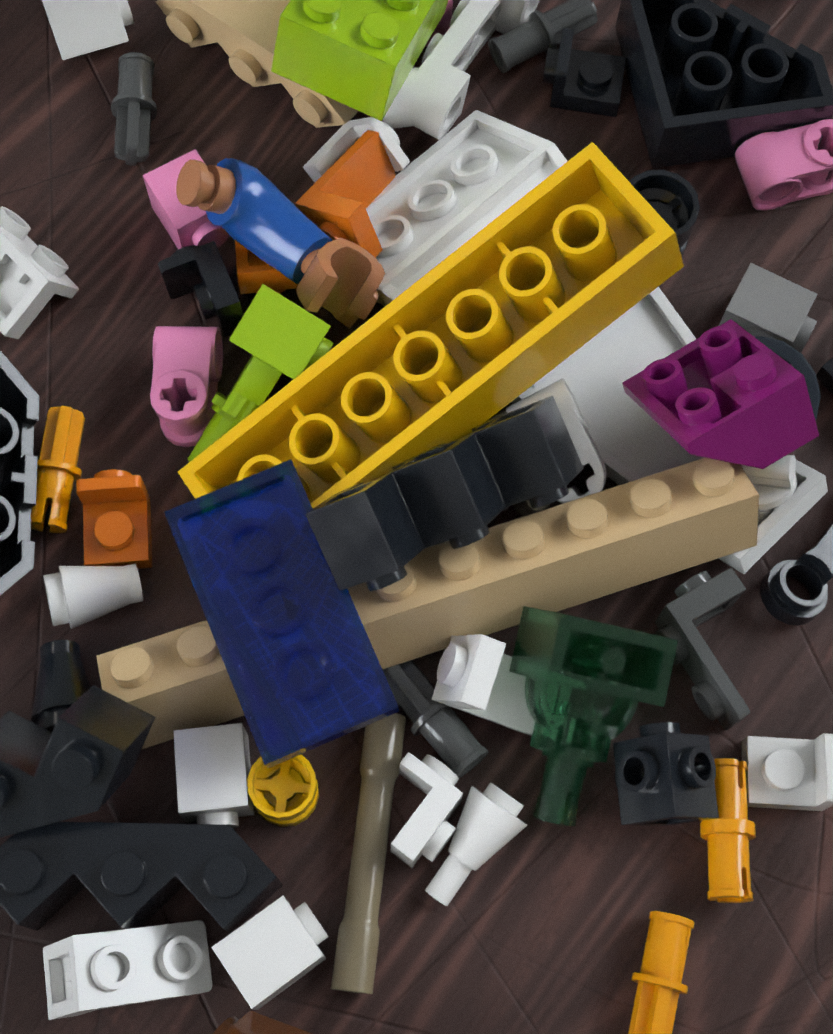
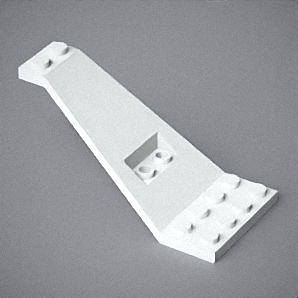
M475 110L399 172L366 208L383 249L376 257L385 272L383 280L377 289L379 295L377 302L383 306L388 305L564 165L567 160L555 143ZM659 287L511 402L514 404L564 378L590 429L588 432L605 463L607 477L618 485L705 458L689 454L625 393L622 382L643 371L652 362L663 359L696 340ZM796 460L797 486L791 498L778 507L758 510L757 546L719 559L745 574L828 492L826 476Z

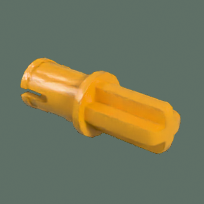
M51 407L47 412L37 462L36 505L31 509V529L43 532L47 508L51 506L48 526H50L49 532L65 533L67 531L68 525L66 522L73 483L75 480L80 479L82 475V470L77 467L85 422L83 412L72 407Z
M650 911V923L640 973H632L631 978L638 985L628 1034H672L679 994H687L688 986L682 984L691 930L694 929L695 922L667 912Z

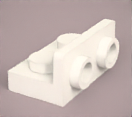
M1 206L0 332L6 337L19 339L54 294L72 299L79 288L65 274L69 268L65 261L49 248L43 245L37 246L27 236L31 230L30 226L15 212Z

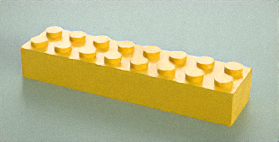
M591 142L181 468L178 474L204 512L272 483L289 478L293 481L307 513L334 494L357 483L364 482L365 484L393 471V466L439 444H447L472 433L473 428L493 417L683 268L684 264L676 233L603 152Z

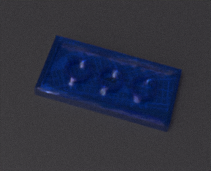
M292 460L283 462L164 512L264 765L267 768L399 712L397 702L348 589L339 590L305 513L313 508Z

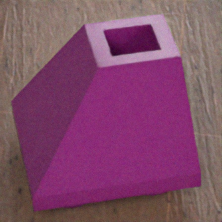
M732 319L720 326L707 330L698 339L669 356L652 362L643 371L622 382L625 393L691 455L764 469L819 436L804 375Z

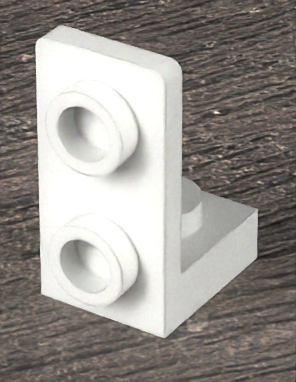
M201 920L72 935L43 947L49 1020L74 1017L103 1008L202 994L212 989L206 926Z

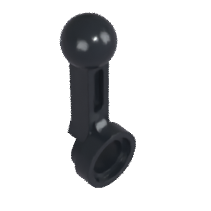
M833 521L811 550L804 553L798 560H784L777 563L762 579L760 585L762 602L768 612L777 620L789 625H804L812 621L825 608L828 600L827 582L833 578ZM786 577H794L803 582L809 590L810 600L796 597L789 590L786 584Z

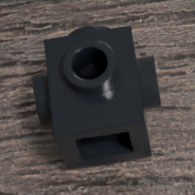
M661 722L640 726V737L613 743L616 768L615 782L618 789L621 825L671 826L719 818L714 782L716 766L710 750L709 736L681 733L679 723Z

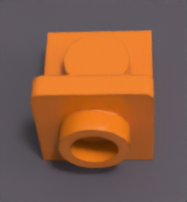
M111 469L97 472L94 478L78 479L76 481V494L83 504L84 566H126L136 564L137 569L152 568L150 495L140 475H132L124 470Z

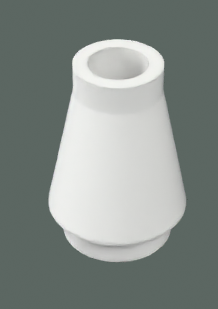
M136 564L126 566H58L59 572L43 575L53 626L69 623L70 628L73 629L124 606L143 601L141 581Z

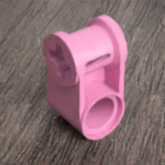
M833 119L820 120L813 124L780 132H764L746 140L737 148L735 160L752 206L756 210H773L791 202L828 195L833 192Z
M157 326L154 331L152 347L151 405L160 419L161 430L168 441L182 447L196 446L215 413L211 408L213 404L211 401L216 392H218V382L222 376L223 342L220 327Z

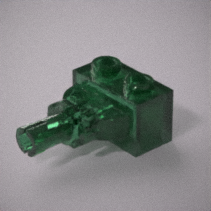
M523 606L509 671L526 676L525 699L529 713L535 722L530 746L542 750V755L547 756L541 788L533 812L535 818L555 824H561L562 821V824L566 826H576L578 804L587 767H593L594 762L607 763L611 741L628 726L635 714L638 702L664 707L678 640L567 614Z

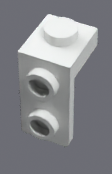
M486 635L452 636L449 646L445 649L438 665L437 683L431 700L532 737L552 741L555 738L570 689V680L559 674L503 654L506 643Z

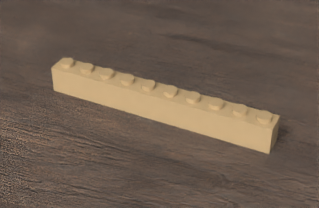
M705 457L488 528L490 533L487 536L461 548L452 549L449 541L425 548L404 566L407 575L401 580L375 591H369L364 582L340 592L372 667L377 672L446 649L452 636L489 635L757 546L759 494L740 464ZM215 617L96 656L102 690L155 716L142 749L174 739L173 730L214 726L253 713Z

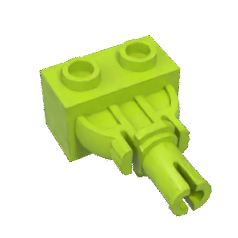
M262 284L229 341L249 352L252 356L229 395L226 397L219 392H216L211 401L213 403L211 408L215 413L189 455L188 461H192L261 406L282 373L291 379H295L329 352L334 343L324 336L331 326Z

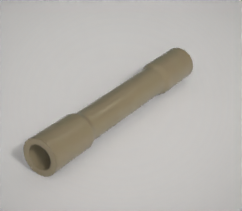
M382 711L366 718L360 762L362 780L344 918L338 929L331 983L332 990L373 994L380 937L378 917L394 787L400 774L399 767L406 725V717L397 713Z

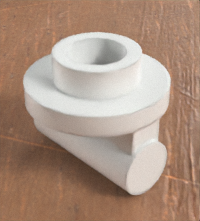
M786 455L764 469L741 465L759 494L758 510L778 507L788 501L794 494L797 486L795 473L796 458L794 455Z

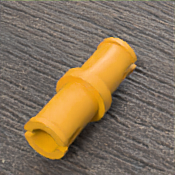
M717 758L714 759L716 766L714 782L719 818L704 820L700 823V837L707 840L709 891L707 892V899L720 903L753 901V892L751 891L749 841L756 838L755 823L748 820L746 782L748 765L746 761H739L738 759Z

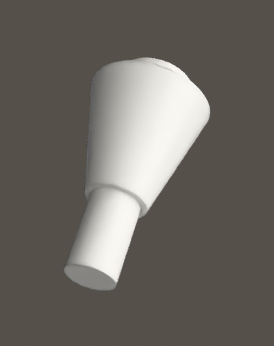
M491 782L483 793L471 786L456 827L457 829L448 848L450 854L425 891L443 905L448 906L472 869L476 871L527 826V824L517 818L524 805Z

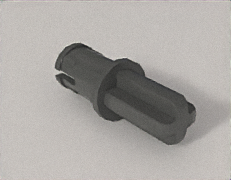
M567 0L544 13L535 10L529 15V21L488 41L489 51L495 65L502 73H506L512 67L542 52L547 54L548 47L557 48V44L561 42L563 28L574 29L573 36L594 26L598 21L597 8L594 2L591 0Z
M129 52L119 57L118 92L111 102V112L116 117L114 154L117 159L125 161L126 165L136 166L137 162H145L148 159L151 121L157 115V106L152 100V79L155 63L151 57L139 52Z
M413 660L386 668L379 675L380 683L413 723L410 731L414 736L422 734L458 778L470 772L489 754V751L478 742L452 709L453 707L431 700L435 687Z

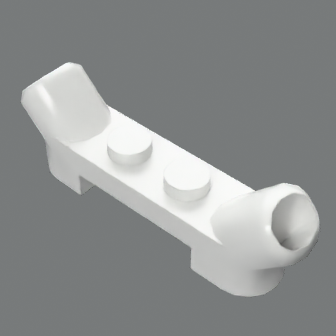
M461 0L452 15L450 28L445 35L436 33L424 52L422 65L412 68L382 121L392 129L415 126L440 140L447 134L462 113L471 77L465 70L495 30L505 34L511 29L527 22L529 15L535 11L540 0Z

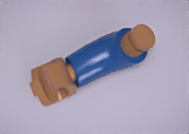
M225 158L217 165L207 166L202 161L190 159L183 165L176 185L178 201L182 205L188 207L198 206L201 210L206 211L207 217L213 225L222 227L233 239L258 258L298 284L296 292L305 310L317 313L322 306L349 329L358 318L363 320L367 318L378 300L377 289L385 275L382 265L372 254L344 238L332 241L325 232L303 214L257 168L241 160Z

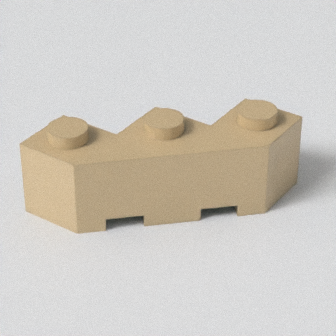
M290 0L156 1V4L167 16L166 23L169 29L178 39L188 43L191 48L218 42L230 57L229 64L234 73L243 81L251 84L252 87L282 83L292 96L293 106L297 113L305 121L314 125L315 128L346 124L358 112V110L271 72L280 15Z

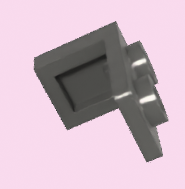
M732 567L714 578H711L707 571H703L682 583L674 591L678 598L666 604L654 622L658 627L656 638L662 651L673 664L681 663L695 684L692 686V694L698 707L711 721L717 719L726 731L740 723L750 714V710L696 627L731 608L746 590Z

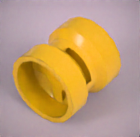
M292 750L278 757H273L267 752L260 756L250 769L247 778L248 794L259 815L270 824L280 827L296 826L307 820L315 810L319 799L316 774L309 760L299 752Z

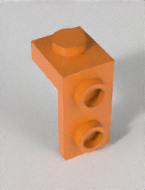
M367 130L295 203L296 207L325 232L332 241L339 238L352 241L367 250L375 258L383 249L366 208L389 185L396 175L379 137V132Z

